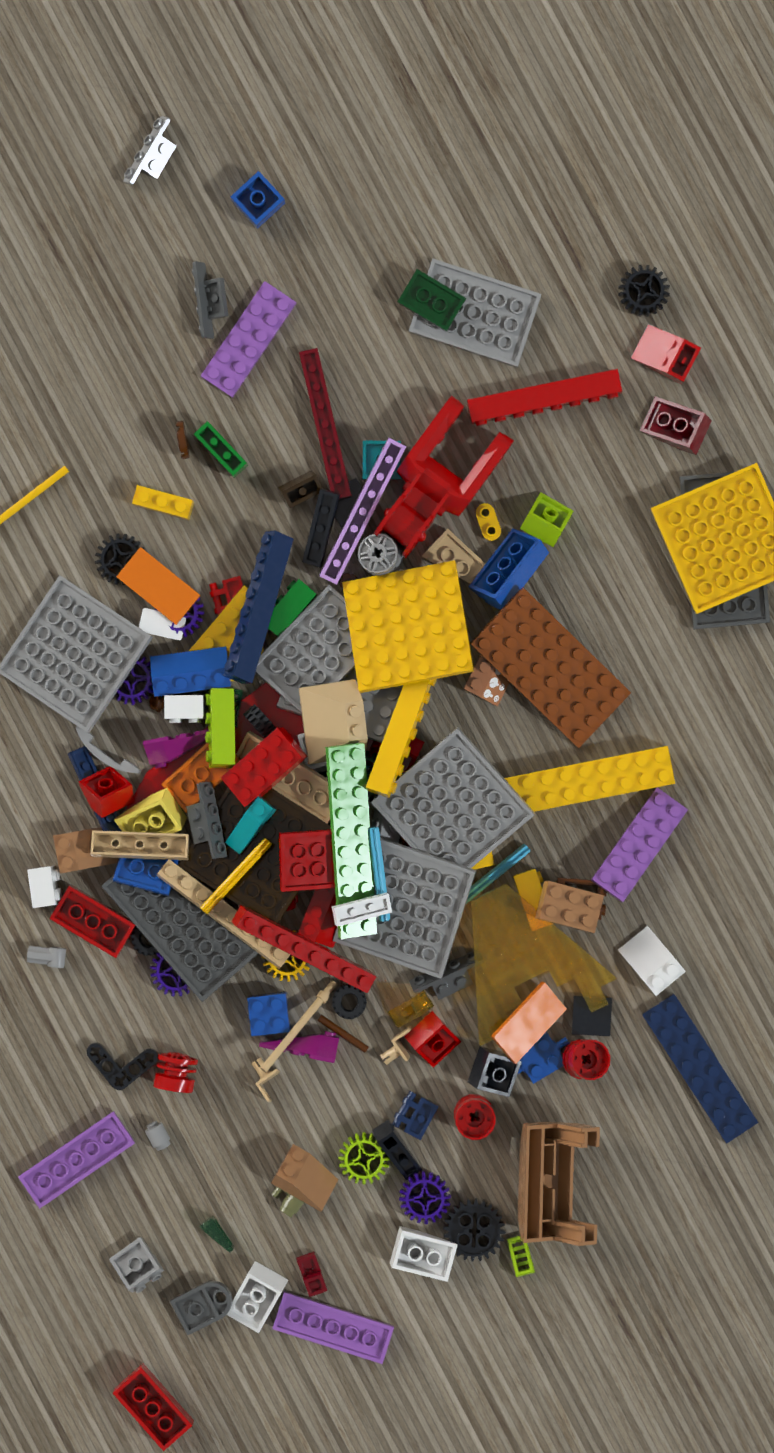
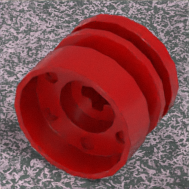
M578 1039L566 1046L563 1052L562 1063L570 1076L576 1079L596 1080L608 1071L610 1054L606 1046L597 1040Z
M177 1052L159 1053L158 1059L166 1061V1063H157V1067L164 1069V1073L155 1074L153 1087L173 1092L193 1093L195 1079L188 1077L187 1073H196L197 1069L188 1065H197L198 1059Z
M479 1094L466 1095L457 1102L454 1108L455 1124L458 1131L464 1137L471 1140H480L487 1137L493 1131L496 1124V1116L491 1103L484 1096ZM477 1112L478 1117L471 1118L470 1113Z

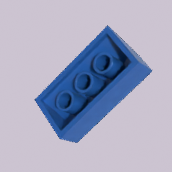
M512 528L468 587L488 604L501 610L525 586L549 554V551L540 539Z
M227 646L150 656L154 697L230 687L232 685L231 679L223 676L225 672L224 667L228 661Z

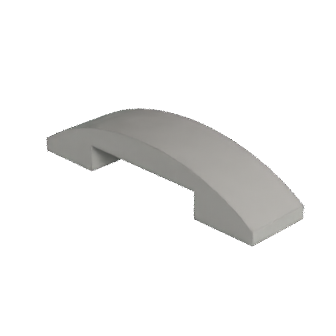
M78 726L76 727V731L83 744L99 760L124 772H141V769L127 759H124L119 764L91 743L95 737L93 734L85 732Z

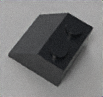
M479 1046L467 1082L476 1089L510 1097L522 1061L519 1060L515 1064L506 1054Z

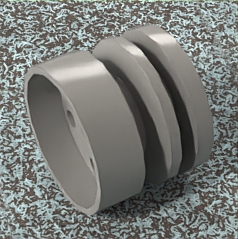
M375 534L369 535L362 541L358 549L360 564L373 576L397 572L402 566V550L392 538L385 534H379L378 536ZM378 551L381 552L380 558L376 557Z

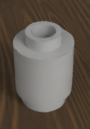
M154 1121L146 1126L148 1129L145 1130V1133L153 1148H156L157 1151L171 1144L169 1141L170 1137L162 1122L157 1123V1121Z

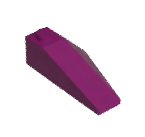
M208 729L196 731L194 734H179L175 736L176 738L166 736L143 741L149 764L151 766L155 765V768L166 767V763L176 760L205 743Z
M325 1031L324 1034L296 1036L283 1052L287 1050L290 1051L289 1053L298 1056L308 1054L311 1059L335 1063L339 1037L336 1036L335 1032ZM284 1038L260 1041L259 1047L275 1050Z

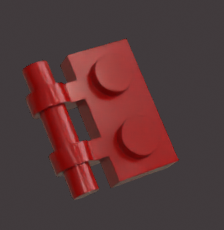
M241 576L222 580L224 587L222 589H218L216 582L209 584L211 590L209 593L210 597L213 598L214 612L217 616L227 606L222 605L220 595L225 594L229 604L243 587Z

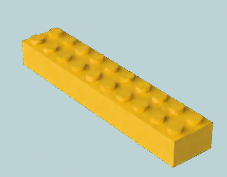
M668 746L504 778L534 812L675 784Z

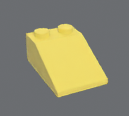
M165 788L140 801L116 817L114 821L122 832L173 834L182 830L187 817L169 790Z

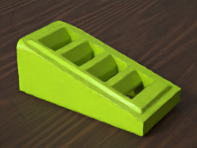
M520 1236L507 1239L517 1278L535 1273L528 1243H523L524 1245L517 1247L512 1246L514 1243L522 1242ZM525 1249L526 1253L515 1255L514 1253L515 1251ZM527 1257L528 1259L526 1261L517 1263L516 1259ZM529 1264L530 1268L519 1271L518 1267Z

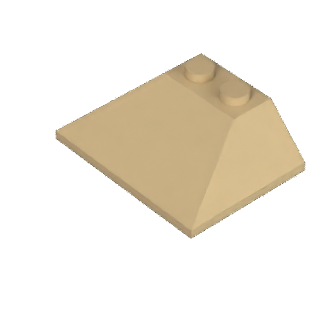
M355 679L299 688L309 765L326 762L325 747L362 742L365 744L366 750L368 737L364 704Z

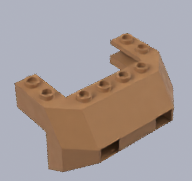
M564 1122L523 1123L520 1137L518 1223L520 1240L523 1243L554 1240L576 1246L597 1244V1225L573 1220L572 1203L574 1147L587 1148V1145L599 1147L600 1127Z

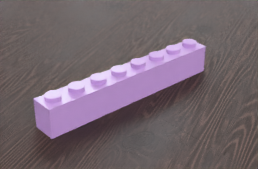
M388 437L319 574L320 577L337 585L406 448L405 445Z

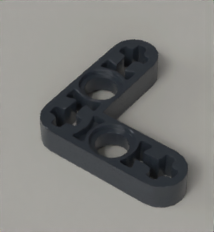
M95 1042L87 1048L89 1059L116 1090L125 1089L158 1061L157 1051L147 1048L121 1069L102 1044ZM92 1047H99V1054L101 1055V1057L104 1054L107 1057L102 1059L101 1062L98 1063L96 1060H99L100 1058L96 1054H91V1052L93 1051ZM147 1052H148V1054L153 1053V1054H154V1057H153V1060H154V1061L151 1062L150 1060H148V1061L144 1064V1065L147 1066V1067L144 1069L142 1063H141L140 1061H138L137 1059L140 1058L141 1061H142V1060H144V1059L146 1058V1054H145V1053H147ZM105 1061H110L113 1064V1069L110 1072L104 1071L102 1068ZM137 1064L140 1067V1072L135 1075L130 1073V1065ZM125 1070L127 1075L132 1079L129 1081L127 1077L123 1081V1086L120 1084L116 1085V1077H123L125 1073H123L122 1071Z

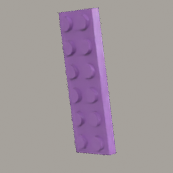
M264 281L201 374V377L233 398L297 303Z
M656 787L591 881L621 903L624 902L688 809Z
M113 1111L19 1175L18 1178L40 1209L136 1142L115 1111Z
M284 1291L272 1329L383 1364L394 1326Z

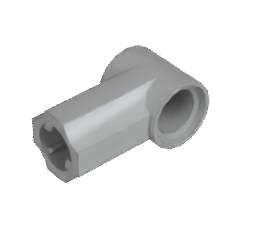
M29 946L27 962L45 964L48 967L64 968L65 948Z

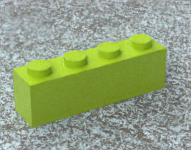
M211 688L208 694L205 695V705H208V713L205 715L208 732H206L205 740L206 743H209V751H206V762H209V768H232L235 765L234 689Z

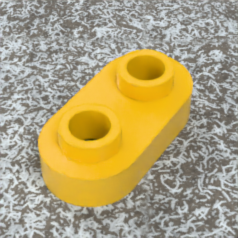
M483 503L476 509V518L482 536L488 541H495L501 534V528L494 508L490 504ZM482 510H488L489 515L483 516ZM491 527L494 528L495 533L489 534L488 529Z

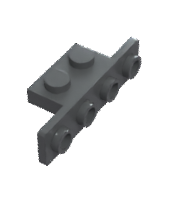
M195 261L192 262V275L195 281L194 292L197 298V314L199 315L200 322L199 332L202 338L213 339L212 320L228 316L224 278L207 280L205 263Z
M212 782L198 783L197 789L200 803L186 806L194 844H200L208 841L212 859L227 857L213 784Z
M479 950L471 951L447 963L442 979L422 974L411 979L409 982L414 993L432 986L438 1000L473 985L467 970L483 963L484 959Z

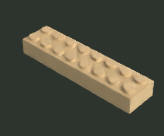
M92 831L90 853L92 857L188 860L189 834Z

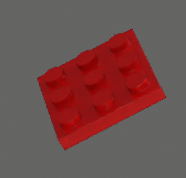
M331 829L279 833L280 890L282 892L335 888Z

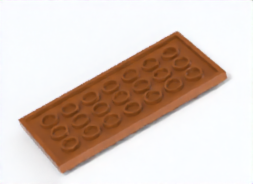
M523 587L469 643L577 748H580L631 694L603 664Z

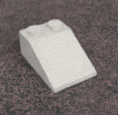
M648 926L618 949L655 996L686 972Z
M399 1226L390 1265L398 1270L448 1282L458 1244L418 1230Z
M255 1261L233 1299L231 1309L227 1315L259 1333L286 1286L288 1279Z

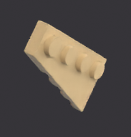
M449 529L421 556L433 564L455 560L458 577L471 584L485 565Z

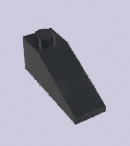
M389 1120L372 1130L377 1143L406 1180H408L409 1176L412 1177L415 1173L422 1171L421 1166Z

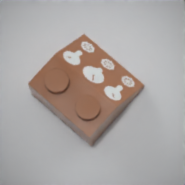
M480 655L474 667V672L471 673L463 690L498 707L509 681Z

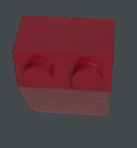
M655 396L640 428V432L679 450L697 455L712 420L704 412Z

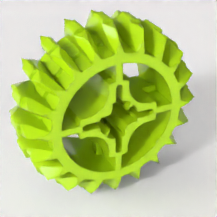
M366 1132L362 1133V1138H359V1134L355 1133L356 1140L349 1136L350 1144L343 1142L346 1150L341 1148L339 1150L340 1153L344 1154V1156H338V1160L344 1161L339 1164V1167H346L342 1172L343 1175L349 1172L348 1180L355 1176L356 1184L359 1182V1178L362 1179L363 1185L366 1184L367 1178H369V1182L372 1184L373 1176L380 1180L378 1173L385 1175L386 1172L382 1167L389 1168V1164L384 1161H389L390 1158L384 1156L386 1153L382 1150L376 1139L375 1141L372 1140L373 1133H370L369 1138H366ZM362 1143L371 1144L378 1151H366ZM357 1145L358 1155L348 1160L350 1150ZM362 1152L363 1154H366V1156H369V1158H367V1167L366 1164L363 1163V1160H358L361 1158ZM380 1156L379 1165L371 1172L370 1162ZM351 1165H361L366 1173L355 1171Z

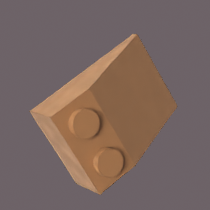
M101 827L53 836L60 873L118 863V858L92 857L90 854L92 831H103Z
M293 1144L271 1184L321 1212L339 1179L310 1153Z

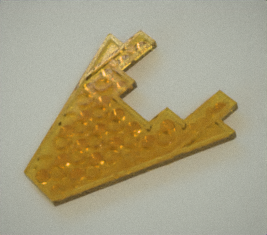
M505 883L471 900L478 1040L480 1046L493 1040L491 1035L508 1018L506 1012L518 1007L522 1003L514 987L548 970L557 987L575 979L591 1013L608 1005L600 987L616 980V977L556 925L535 919L537 909Z

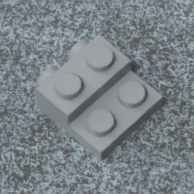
M139 1237L109 1259L128 1291L132 1293L143 1291L146 1288L145 1284L147 1282L158 1280L162 1276L161 1272L164 1271L142 1237Z

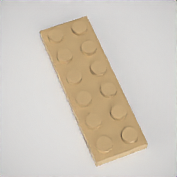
M251 731L247 732L237 752L239 758L245 757L264 739ZM300 763L273 787L274 790L327 824L330 823L328 779Z

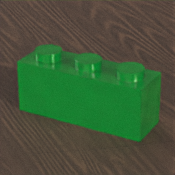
M208 421L194 433V436L233 478L248 466L247 462Z
M300 579L297 582L293 580L286 588L289 590L286 595L283 596L281 594L276 600V606L273 609L268 629L278 637L317 595Z

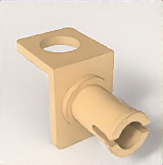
M412 1026L394 1036L391 1040L394 1046L380 1054L382 1060L385 1059L384 1063L386 1065L399 1056L403 1057L405 1061L410 1059L409 1053L399 1038L410 1032L413 1028Z
M260 1057L256 1060L257 1062L254 1061L251 1064L260 1076L259 1081L255 1084L267 1102H271L272 1099L262 1085L280 1073V1070L275 1069L274 1071L268 1070L266 1073L263 1072L260 1067L264 1061Z

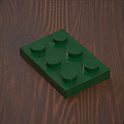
M416 269L397 303L447 332L466 298Z

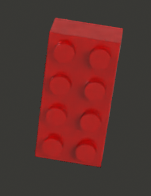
M277 727L226 772L221 779L244 807H250L258 796L263 797L308 756L284 727Z
M69 885L50 917L52 921L115 958L119 956L136 927L129 918L73 885Z
M144 1363L113 1390V1395L163 1451L193 1426L194 1420Z

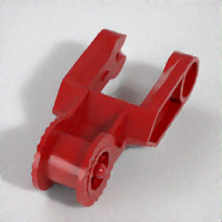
M453 396L444 404L398 468L397 473L405 481L402 487L405 491L391 508L385 509V517L373 533L378 536L385 532L406 548L402 554L405 559L418 542H423L426 539L425 532L433 523L437 514L442 516L444 512H448L458 517L461 515L514 442L513 439L499 432L481 458L474 463L472 470L464 481L430 457L436 446L443 441L445 434L463 411L464 406Z

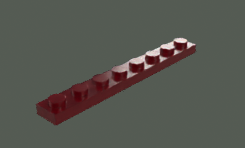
M318 348L299 352L330 491L340 493L339 500L352 497Z

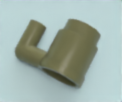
M276 1187L272 1192V1196L278 1199L284 1190ZM285 1192L287 1196L279 1209L292 1218L304 1202Z

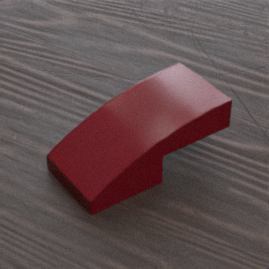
M315 1252L296 1257L309 1297L328 1291Z

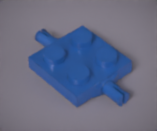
M546 1031L520 1059L522 1062L518 1074L524 1071L534 1084L561 1068L563 1063L560 1049L570 1044L565 1037L555 1042Z

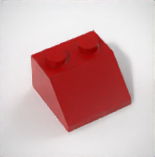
M111 766L79 781V786L91 809L101 818L134 802L132 784Z
M433 1011L404 1036L414 1050L433 1068L461 1043L460 1039Z

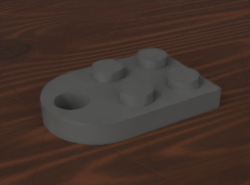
M208 1281L171 1299L170 1303L187 1335L225 1317L232 1306V1294L223 1283ZM223 1292L226 1295V1300L219 1301L216 1294Z

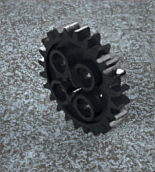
M468 1198L466 1205L460 1201V1208L454 1205L455 1212H448L451 1219L445 1218V1222L449 1225L443 1226V1229L448 1231L444 1234V1237L450 1238L448 1241L458 1244L456 1256L464 1254V1260L471 1256V1261L473 1262L475 1257H478L479 1261H481L482 1255H485L488 1259V1252L495 1255L494 1247L501 1248L498 1241H504L500 1234L506 1233L504 1229H500V1227L505 1226V1222H499L503 1216H496L498 1208L491 1210L492 1203L485 1206V1200L483 1199L481 1204H479L477 1198H475L474 1203H471ZM477 1213L476 1226L479 1231H476L475 1246L472 1247V1231L469 1229L473 1228V1214ZM463 1215H468L471 1218L468 1224L460 1222V1218ZM481 1217H488L490 1222L487 1225H481L479 1223ZM462 1234L469 1236L470 1239L467 1243L459 1241V1237ZM480 1236H487L489 1238L488 1242L483 1245L478 1242Z

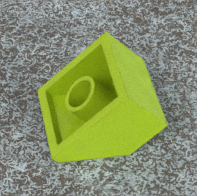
M540 492L520 529L540 539L543 543L554 547L574 511Z

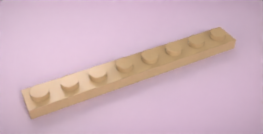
M168 859L156 875L198 908L213 894L212 891L170 859ZM221 899L208 915L280 969L290 954L237 928L232 923L237 910Z

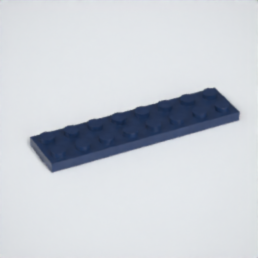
M674 993L642 1014L726 1144L759 1123Z

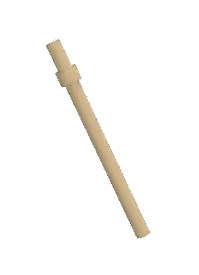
M331 980L326 988L317 994V999L260 1067L263 1072L266 1073L322 1003L325 1004L330 998L329 995L338 985L335 981Z

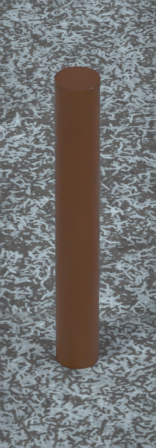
M322 1014L317 1020L364 1053L369 1048V1046Z

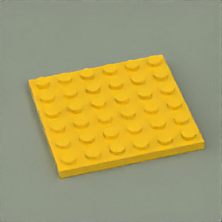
M757 463L650 508L695 614L774 581V501Z
M455 560L342 582L360 693L474 672Z

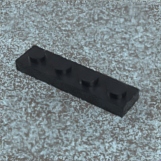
M324 488L320 489L303 563L319 568L322 567L340 493Z

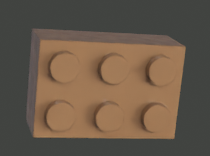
M544 881L535 919L588 933H595L604 895L552 881Z

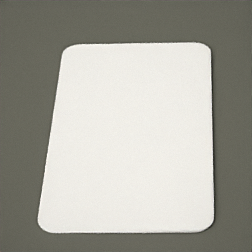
M148 608L143 609L139 628L146 633L175 640H181L183 635L182 631L176 633V631L171 630L169 626H172L173 622L161 614V612ZM183 617L181 621L177 625L174 624L173 627H184L186 618Z

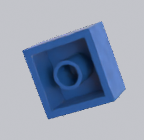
M259 171L230 196L234 205L257 229L285 204V199Z
M286 992L247 997L251 1036L290 1032Z

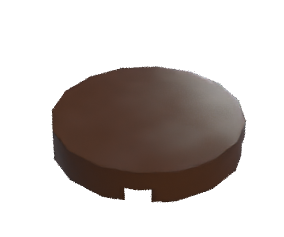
M176 421V427H180L177 430L179 450L181 453H184L181 454V458L189 459V447L184 421Z

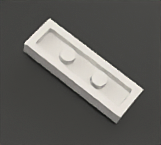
M386 892L332 906L335 925L338 927L392 913L389 894Z

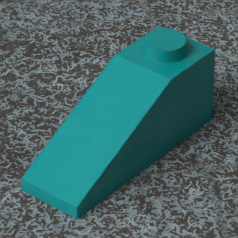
M258 796L225 843L241 855L277 809Z

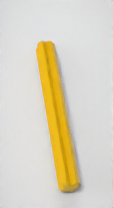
M264 838L201 905L200 908L204 913L208 914L271 847L272 844L268 839Z

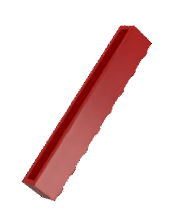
M618 369L468 399L467 406L471 424L483 426L487 424V421L502 422L506 421V417L513 416L514 419L525 417V413L532 412V415L544 413V409L551 408V411H556L568 404L570 407L581 405L583 401H588L589 403L599 402V398L607 397V399L618 398V394L622 393Z
M240 905L232 920V923L237 928L365 993H368L377 977L365 967L243 905Z

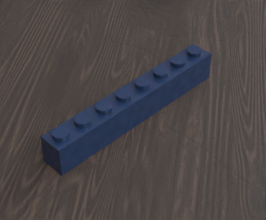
M276 530L266 531L261 539L262 544L256 556V565L251 574V582L246 591L245 603L240 611V620L235 629L234 641L230 646L229 658L224 667L225 672L223 676L241 684L253 683L294 540Z

